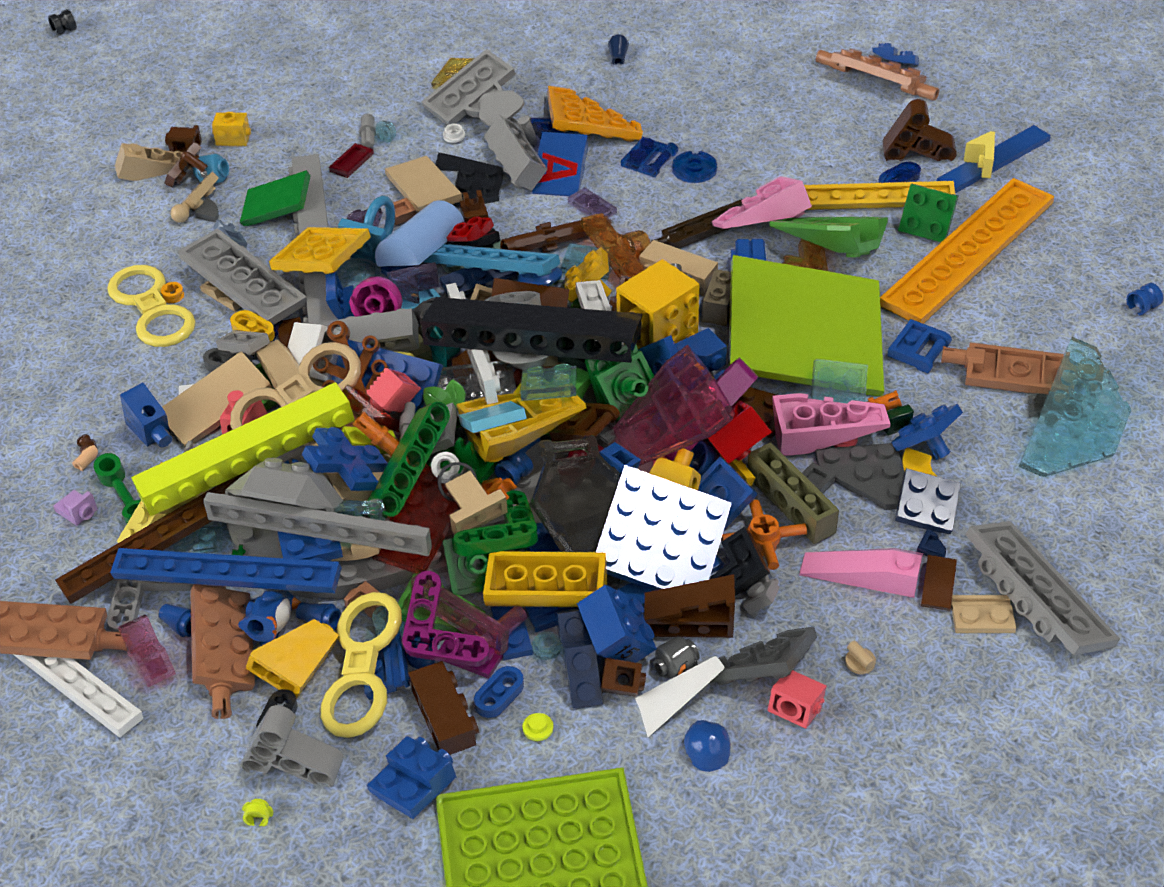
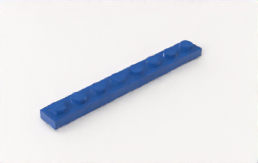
M118 548L110 573L114 579L335 593L342 567L339 562Z

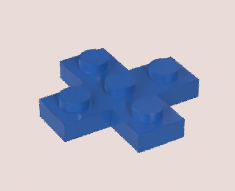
M316 428L312 437L319 446H305L301 454L313 472L339 473L351 491H374L378 480L372 472H383L388 464L380 451L372 445L352 446L340 428Z

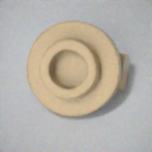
M855 640L849 643L847 646L849 652L845 658L847 668L856 674L870 673L875 668V655L870 650L863 648Z

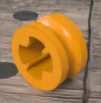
M169 282L161 287V294L166 303H177L184 298L183 287L178 282Z

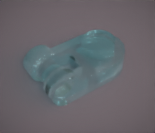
M371 499L369 501L346 500L339 503L334 510L336 513L364 517V514H369L371 519L386 521L382 517L384 504L381 499Z

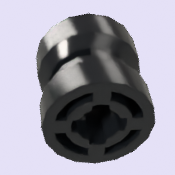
M69 9L62 11L59 15L52 14L48 16L52 31H57L56 35L63 34L64 30L71 31L77 28L75 19Z

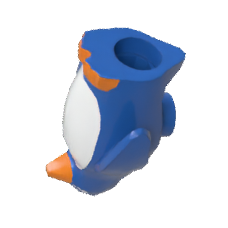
M288 590L264 591L263 595L257 597L255 602L249 601L245 612L246 617L238 623V626L250 638L259 641L260 646H263L278 637L280 630L290 620L291 610L297 609L301 601L295 598Z

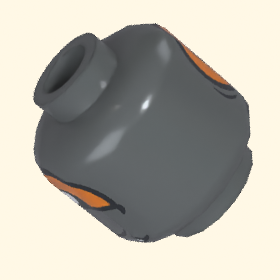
M678 636L657 647L655 651L656 660L653 661V665L661 677L666 675L669 679H672L697 666L700 655L696 645L690 639L686 640Z

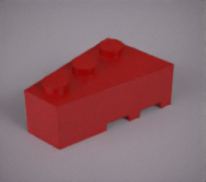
M738 401L714 425L708 439L729 464L735 459L738 462L750 454V448L772 431L752 406Z

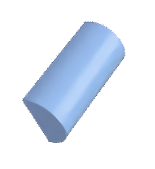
M438 200L431 202L378 244L375 251L377 266H411L421 264L447 242L446 237L456 224L464 222L461 213L455 206L446 201Z

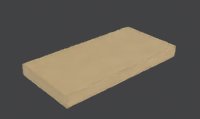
M427 155L385 168V174L405 198L407 197L417 212H420L433 201L441 200L455 204L463 200L462 193Z
M241 351L162 406L167 414L169 430L185 447L188 441H192L195 444L220 426V416L229 404L227 396L230 392L239 390L246 394L257 388H272V386Z

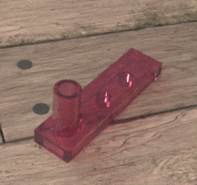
M418 574L411 578V595L414 581ZM427 580V583L424 585L421 584L424 587V599L429 600L428 593L430 587H436L433 586L432 580ZM442 587L437 617L464 634L484 638L488 645L494 648L497 655L501 656L508 650L509 633L527 619L523 608L514 606L496 621Z

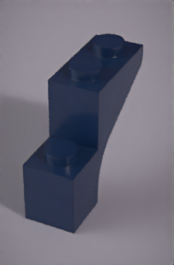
M578 607L556 609L557 631L564 658L572 708L602 705L596 651Z

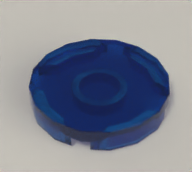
M686 151L675 157L672 163L673 174L678 179L689 183L708 181L716 175L718 170L716 159L711 154L703 151H698V154Z

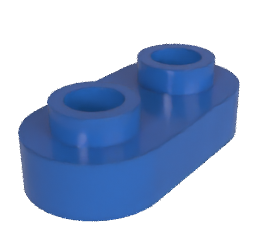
M505 666L498 669L475 693L474 705L476 712L485 718H493L500 715L522 692L524 688L522 672L513 666ZM505 683H513L510 687L504 686ZM488 702L494 703L491 706H486L485 704Z

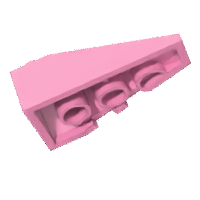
M779 176L758 188L756 196L746 197L741 200L743 204L741 207L730 208L713 220L712 224L715 227L726 229L786 218H797L805 214V210L812 207L803 181Z

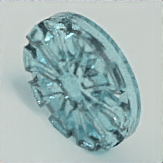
M364 258L347 260L336 271L338 277H345L340 279L343 288L353 285L355 289L360 282L369 277L380 276L377 264Z

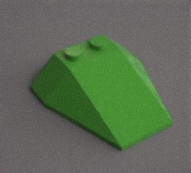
M797 217L770 221V226L834 252L846 253V257H861V255H868L871 250L879 248L888 223V217Z

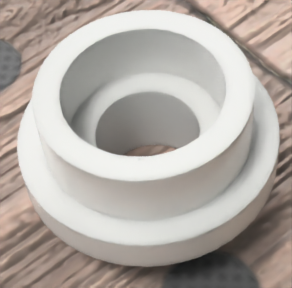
M449 124L445 127L443 139L446 142L457 143L465 138V131L461 125Z
M441 452L433 458L431 469L436 477H438L441 471L440 463L442 461H449L450 463L459 462L453 453ZM460 465L451 466L449 470L443 473L441 479H450L453 474H458Z

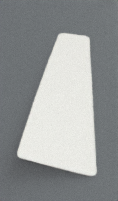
M714 656L635 698L641 712L647 737L651 736L724 670V665L718 657Z

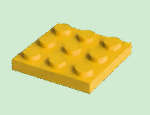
M307 227L269 260L271 270L334 273L338 270L339 266L349 260L350 256L362 248L363 244L371 238L368 228Z

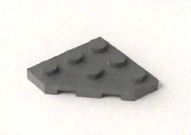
M892 443L816 449L817 464L836 474L835 481L842 484L844 488L860 497H866L884 510L897 509L904 468L899 451L896 452Z
M815 627L786 630L776 634L777 638L768 641L766 645L759 641L739 649L740 653L731 656L728 660L725 656L719 657L718 659L724 665V670L709 683L717 682L718 685H725L739 679L752 682L764 676H773V678L788 676L816 640Z

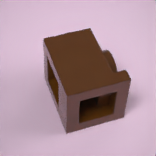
M194 125L193 128L171 126L169 132L165 135V144L169 147V151L172 152L187 151L193 142L199 146L202 143L199 125Z
M606 658L602 673L601 692L636 697L638 690L644 691L646 673L641 672L642 664ZM620 675H625L628 678L629 683L627 685L619 684L618 677Z

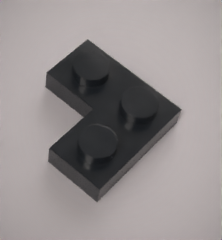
M745 527L721 542L731 563L710 576L709 579L734 574L736 596L770 574L750 531Z

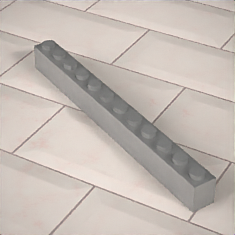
M319 154L291 157L292 167H288L289 176L305 170L311 175L304 209L293 212L294 223H297L294 224L295 236L297 237L307 227L328 228V219ZM299 271L300 284L304 283V285H300L301 293L307 296V305L302 307L303 315H308V317H303L304 323L328 327L338 319L326 302L325 273L314 271L303 273V271Z

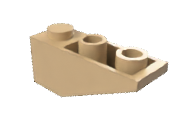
M121 143L115 162L117 177L119 179L138 181L165 175L177 163L183 152L166 151L157 147H143L134 143Z

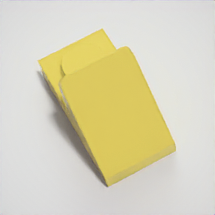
M990 131L966 143L964 162L978 163V168H982L981 178H991L994 162V131Z

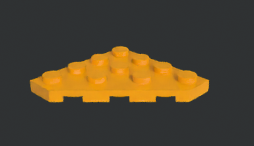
M548 86L547 99L552 128L560 132L577 131L582 135L598 134L604 138L619 137L625 141L641 140L643 131L639 122L632 120L629 123L623 118L622 114L610 108L605 111L599 107L600 103L588 97L581 99L576 95V91L569 88Z

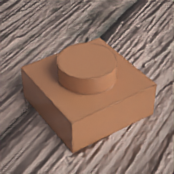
M407 197L393 202L395 207V225L406 222L416 215V210Z

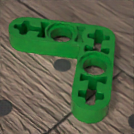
M517 490L506 493L509 498L506 500L507 513L503 514L505 524L457 532L454 535L455 552L460 556H474L525 548L536 544L538 541L537 525L526 494Z

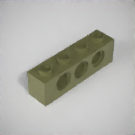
M771 442L750 452L747 468L756 477L753 483L794 525L806 524L807 534L805 536L813 544L836 533L839 509Z

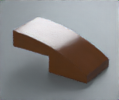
M928 555L921 607L950 611L957 559Z

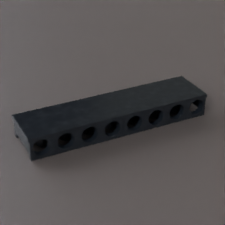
M435 297L423 316L421 325L423 328L424 345L631 363L632 353L637 340L641 339L642 314ZM435 326L443 331V336L439 339L430 336ZM466 331L468 332L469 338L467 340H458L466 335ZM491 332H492V333L494 334V336H495L494 342H492V343H486V342H484V341H486V340H489V339L492 337V334H491ZM517 334L520 336L522 341L519 345L509 344L517 340ZM544 336L548 344L543 348L537 347L536 345L543 342ZM570 338L574 342V347L570 350L563 349V347L569 345ZM595 340L600 343V350L597 352L589 351L595 347ZM622 342L628 347L625 354L615 353L622 349Z

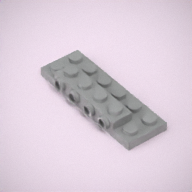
M218 228L178 250L180 259L239 306L266 319L273 325L307 305V296L292 286L289 280H284L275 270H271V268L262 263L260 258L254 257L244 246L237 244Z
M1011 521L969 527L965 535L974 544V547L982 553L978 561L981 572L995 581L998 591L1002 595H1007L1012 600L1016 611L1020 615L1029 619L1037 635L1042 636L1049 643L1061 641L1064 647L1073 655L1116 647L1120 641L1116 633Z

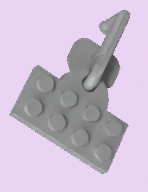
M488 49L421 101L426 110L446 125L456 124L464 116L469 115L480 118L482 122L491 127L496 118L501 115L516 123L532 146L537 145V137L531 124L530 116H522L518 121L513 118L524 106L522 97L512 90L503 91L501 87L516 75L514 68Z

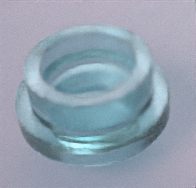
M384 120L377 123L375 132L378 139L387 143L391 142L396 136L395 126L391 122Z
M550 631L539 633L532 642L533 654L543 660L557 657L562 649L560 639Z

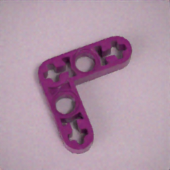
M433 571L419 573L414 581L402 637L405 652L417 658L467 666H481L485 664L490 653L489 645L484 638L434 629L442 592L441 579ZM427 580H432L433 586L436 587H430L428 593L429 600L424 599L425 592L421 584L424 585L427 583ZM419 607H427L431 611L430 617L423 621L417 620L414 617L415 610ZM416 636H420L422 642L430 643V637H433V651H428V644L422 643L418 644L417 648H413L409 640H414ZM442 640H451L455 644L453 651L448 654L438 651L437 646ZM459 642H464V649L473 650L475 645H479L480 650L484 653H478L477 657L474 658L470 651L462 650L463 655L458 656L460 652Z

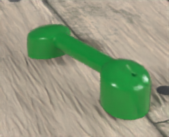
M105 453L96 458L93 466L99 481L107 487H113L124 503L125 507L122 510V516L127 524L141 499L134 500L123 483L126 473L119 457L112 453Z

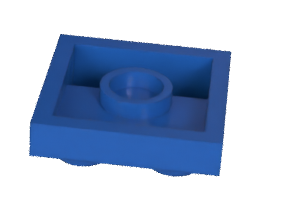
M406 736L386 755L388 765L367 784L369 792L383 802L414 819L456 778L452 765L453 759L444 749H439L437 752L432 750L429 743L422 737L414 740Z

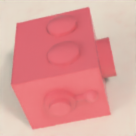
M792 670L788 676L780 678L773 685L767 711L806 729L822 709V705L825 702L824 696L827 685Z

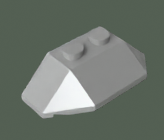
M266 458L265 461L254 466L225 490V494L229 496L252 498L327 512H337L344 506L343 499L323 473H314L308 463L294 462L286 464L282 463V459Z

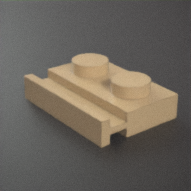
M952 595L951 608L955 633L1016 632L1013 608L1007 595Z

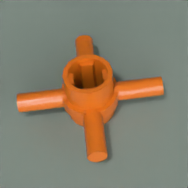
M752 500L749 506L753 519L747 530L750 531L761 555L765 556L768 568L775 570L779 567L775 551L781 538L806 535L807 527L805 523L779 527L776 518L763 514L760 501ZM734 533L722 534L721 542Z

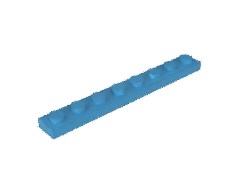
M443 244L423 261L429 263V265L446 264L447 267L463 266L466 269L476 267L482 270L496 269L500 272L516 271L519 274L536 273L538 276L550 274L553 268L561 264L558 254Z

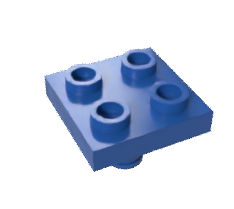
M958 403L950 407L944 404L935 408L931 412L932 414L926 416L925 413H921L910 420L912 424L898 431L899 436L891 442L896 452L926 441L935 460H938L939 457L941 459L947 456L951 451L940 434L963 413Z

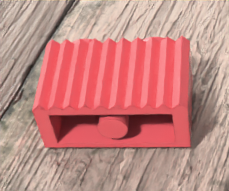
M385 368L384 373H380L381 377H377V381H373L374 385H370V389L366 390L367 394L371 397L369 402L380 411L384 409L389 413L392 411L401 413L404 410L405 404L410 402L421 388L405 373Z

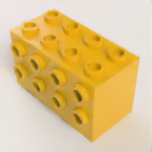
M661 259L616 287L617 312L642 314L641 339H638L636 343L638 349L670 335L674 343H678L698 333L699 283L664 259Z

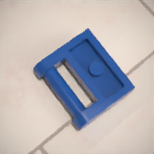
M910 319L888 348L887 356L914 366L917 370L928 374L933 368V362L943 350V346L948 347L952 338L947 332ZM929 340L935 342L925 357L919 355Z

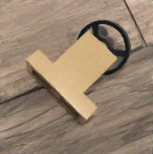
M453 462L444 466L439 472L437 487L440 494L451 502H457L461 508L450 515L451 528L454 534L466 529L479 528L507 513L506 496L501 489L487 495L477 481L474 470L469 465L462 462ZM454 465L464 467L460 474H453L450 479H441L443 473L449 467ZM441 483L446 485L453 498L444 493Z

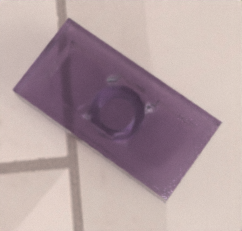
M585 187L568 197L570 205L592 219L607 215L610 218L617 213V207Z

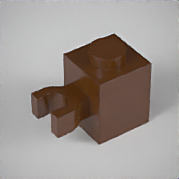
M481 190L476 191L477 196L474 199H469L467 192L463 193L464 200L460 201V211L466 223L469 219L477 216L489 218Z

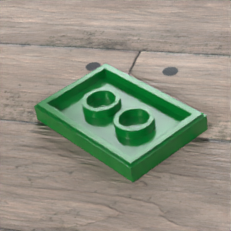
M305 170L248 189L240 218L242 226H251L304 209L311 177L308 171Z

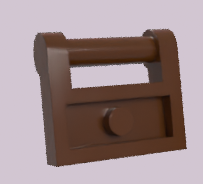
M586 403V409L552 429L549 434L552 441L565 442L567 444L584 442L592 446L595 443V438L609 423L616 421L620 416V412L614 405Z

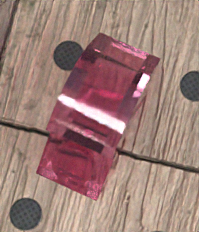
M144 614L117 627L127 648L129 658L147 687L153 686L176 674L165 647L159 643L147 615Z

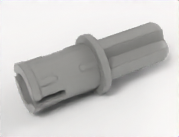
M364 114L361 117L359 135L361 137V145L370 148L374 147V136L377 134L374 126L375 118L371 114Z

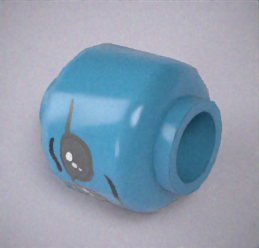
M219 154L204 155L198 158L208 165L204 173L193 167L194 176L200 182L211 172L219 178L214 184L224 182L229 175L228 162Z

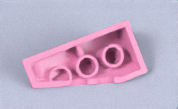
M801 393L775 395L772 397L776 440L779 451L784 456L809 454L815 452L816 449H825L890 428V421L884 404L854 400L847 404L833 402L831 397H824V400L809 399L808 394Z
M899 548L805 552L799 575L914 598L923 553Z

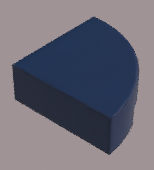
M927 529L917 548V552L923 553L925 556L945 557L946 547L938 539L939 536L935 532Z

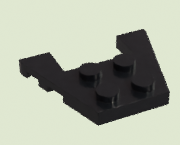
M438 153L436 166L440 171H458L455 187L462 193L463 200V193L467 192L469 199H474L477 196L476 191L481 190L485 204L499 201L504 167ZM460 202L452 205L455 207H460Z

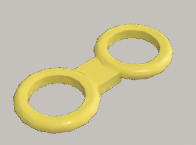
M149 265L126 267L113 275L109 280L107 290L110 298L116 303L136 305L142 316L138 319L136 325L138 338L145 344L154 347H168L187 339L194 331L195 318L193 313L185 307L176 304H166V301L161 296V287L166 284L164 274L156 267ZM145 274L155 279L154 285L141 294L127 295L118 290L119 284L129 276ZM174 314L185 320L182 328L170 335L156 336L146 330L150 321L161 315Z
M372 592L361 595L350 602L338 621V640L342 648L346 650L342 669L343 676L336 680L326 691L321 703V720L326 730L336 737L351 738L364 734L380 720L387 705V689L382 680L374 674L378 652L388 646L399 631L402 623V610L396 599L386 593ZM374 605L387 608L388 622L380 635L366 642H355L352 640L350 627L359 612ZM356 685L370 686L373 690V703L367 714L354 723H338L334 717V707L342 693Z

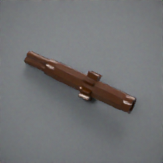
M607 215L551 227V222H546L535 226L536 231L502 239L500 241V248L526 252L542 248V252L547 253L558 249L557 244L611 229L610 224L612 221L608 219Z

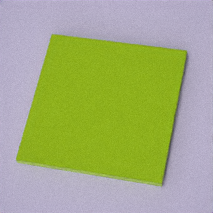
M733 255L730 281L728 367L740 357L758 377L870 396H883L884 372L879 280Z
M624 767L444 793L436 797L446 887H648Z

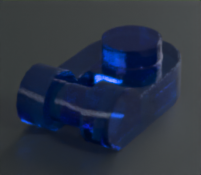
M915 162L900 163L884 171L879 176L878 182H917L920 179L921 167Z

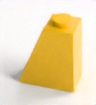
M313 619L253 650L249 655L245 669L278 690L288 689L292 691L297 699L334 648L339 634L334 632L333 628L329 625Z

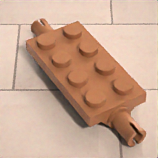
M852 48L849 50L841 49V52L833 53L819 50L816 55V62L834 69L848 72L851 68L902 84L901 91L933 101L938 98L940 89L924 84L927 76L921 75V70L908 67V69L900 68V63L893 61L888 63L882 62L881 57L875 55L864 56L861 55L862 51Z
M970 342L967 350L943 346L941 363L959 364L967 368L965 385L1071 399L1074 392V382L1077 379L1101 383L1103 376V366L1079 364V361H1075V355Z
M193 584L190 591L192 683L205 685L209 691V695L212 696V716L218 719V711H220V719H226L232 715L230 696L239 690H252L255 686L254 674L245 669L249 655L253 651V639L238 626V623L246 617V607L249 601H251L250 593L226 589V586Z
M0 601V654L91 660L94 651L102 652L103 649L129 651L132 636L130 632H111L105 630L106 608Z

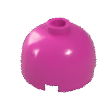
M377 276L369 277L360 282L354 289L349 303L351 312L355 317L375 312L396 311L402 308L403 301L401 292L392 281Z

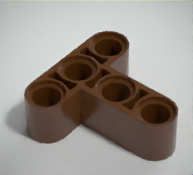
M914 99L907 104L883 139L884 158L886 161H902L907 153L912 150L937 161H953L957 156L955 140L950 133L929 125L930 118L927 103L922 99Z

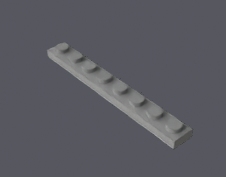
M207 492L203 500L208 520L429 556L432 548L429 528L418 525L400 524L392 521H382L362 516H351Z

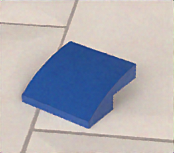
M337 272L325 274L326 302L338 320L354 316L349 303L354 291L353 285L343 288Z

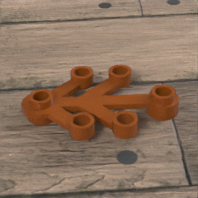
M342 321L332 322L327 329L328 337L333 342L349 346L347 341L350 337L349 327ZM336 327H341V332L337 335H334V329ZM372 335L366 336L362 341L364 349L359 358L361 361V375L357 384L353 387L355 393L349 391L344 394L351 403L353 411L359 416L363 411L370 416L377 410L370 402L365 407L360 406L362 399L367 398L368 401L371 399L366 390L370 389V385H374L373 381H377V377H381L380 373H384V370L376 372V367L383 364L384 369H389L384 360H375L371 365L373 375L365 388L362 378L373 354L380 347L379 341ZM369 341H375L373 348H367ZM323 356L313 364V368L318 373H328L344 380L350 370V363L341 356L346 367L344 369L330 363ZM320 361H325V367L319 369L318 363ZM326 380L322 384V387H326L330 384L335 383V381Z

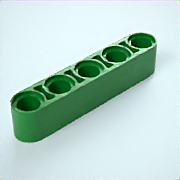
M434 402L418 409L378 480L375 490L372 491L367 500L365 509L370 519L385 520L398 515L450 419V411L444 403ZM394 479L397 481L398 488L394 484ZM381 502L385 505V511L382 508Z

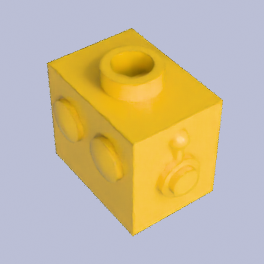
M216 112L212 122V133L214 134L216 146H247L251 135L247 113Z

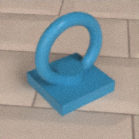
M379 196L370 204L363 223L344 218L341 219L338 228H368L371 236L363 244V247L353 253L350 258L377 265L375 259L376 248L381 241L392 234L394 229V203L388 196ZM383 205L386 210L384 229L373 226L375 216Z

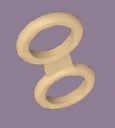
M337 342L323 343L312 348L302 358L296 375L276 387V389L269 387L254 389L244 394L235 403L230 419L232 430L242 426V417L246 409L259 400L275 401L283 407L324 388L317 386L310 380V370L312 365L325 355L336 354L343 356L349 361L350 370L347 377L337 384L344 394L348 393L357 384L361 375V361L357 353L349 346Z

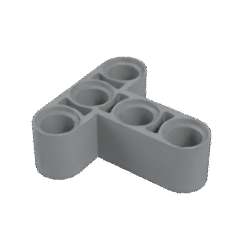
M279 705L271 706L249 742L241 761L242 769L246 772L250 770L259 771L266 775L273 766L311 784L316 785L317 782L328 784V787H332L344 758L343 753L333 746L292 729L296 716L290 709Z

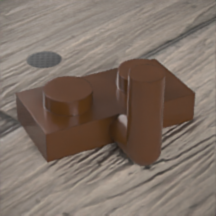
M193 142L187 151L182 153L180 159L167 173L164 182L167 186L173 187L176 183L181 184L188 174L186 171L190 166L204 173L208 165L198 159L201 146Z

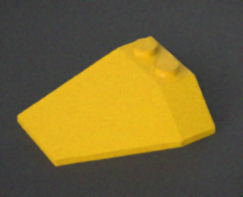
M568 386L497 395L498 403L488 405L485 397L456 404L459 415L509 401L524 407L527 419L472 433L464 428L468 441L473 443L474 449L485 462H498L503 457L514 454L586 409V403Z

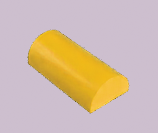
M500 551L489 553L483 591L485 606L578 607V602L602 586L607 585L606 552Z

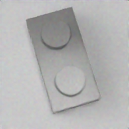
M233 330L215 341L218 350L230 351V353L242 351L247 355L256 354L257 350L270 343L267 333Z

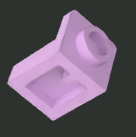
M75 490L53 505L55 512L76 526L82 521L90 519L95 511L98 510L92 493L86 492L82 495Z

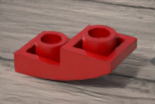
M473 217L467 223L461 222L456 224L446 237L447 241L477 240L487 234L494 226L491 217Z

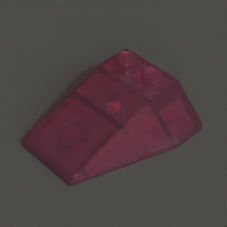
M686 345L664 363L648 383L647 394L637 397L613 427V430L621 446L641 459L639 464L641 466L711 437L733 420L735 412L714 376L691 347Z

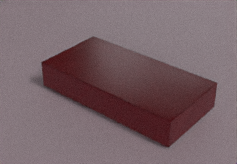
M354 143L329 166V172L348 178L374 154V150Z

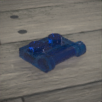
M642 137L621 160V166L656 177L660 173V168L667 160L678 153V147L673 142L664 144L651 138ZM659 152L662 153L654 163H650Z

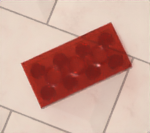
M424 466L401 511L389 520L394 523L429 528L432 545L429 556L381 548L379 554L372 556L373 560L415 574L427 571L442 544V540L451 527L450 515L461 509L457 502H451L440 494L437 487V477L433 474L431 466ZM441 483L444 493L453 498L446 485Z

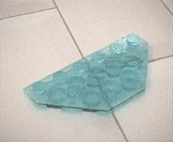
M1075 337L1070 339L1018 467L1038 476L1048 477L1111 458L1116 453L1131 413V408L1127 401H1123L1118 392L1119 386L1110 370H1106L1100 359L1102 355L1097 347Z

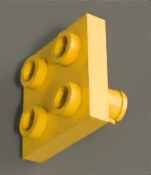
M602 247L597 251H590L579 266H573L566 272L564 285L565 289H569L568 300L571 303L578 298L576 282L601 280L600 278L609 272L608 253ZM601 280L606 297H608L612 289Z

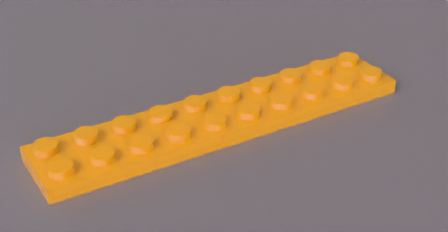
M1012 178L880 297V306L908 321L912 319L924 324L1053 204L1054 196Z

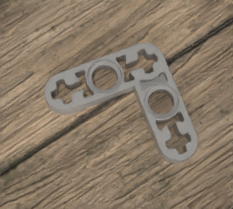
M117 579L107 618L110 631L131 633L134 630L144 591H190L193 584L133 580L132 587L129 580ZM125 597L135 598L134 601L129 604L120 603L121 600ZM121 613H124L126 621H123L122 625H117L121 622Z

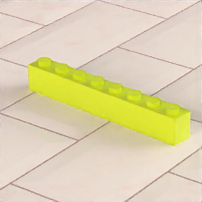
M335 382L132 476L131 479L150 517L249 471L254 466L265 461L266 458L279 457L314 440L312 436L316 428H340L355 421L350 402Z

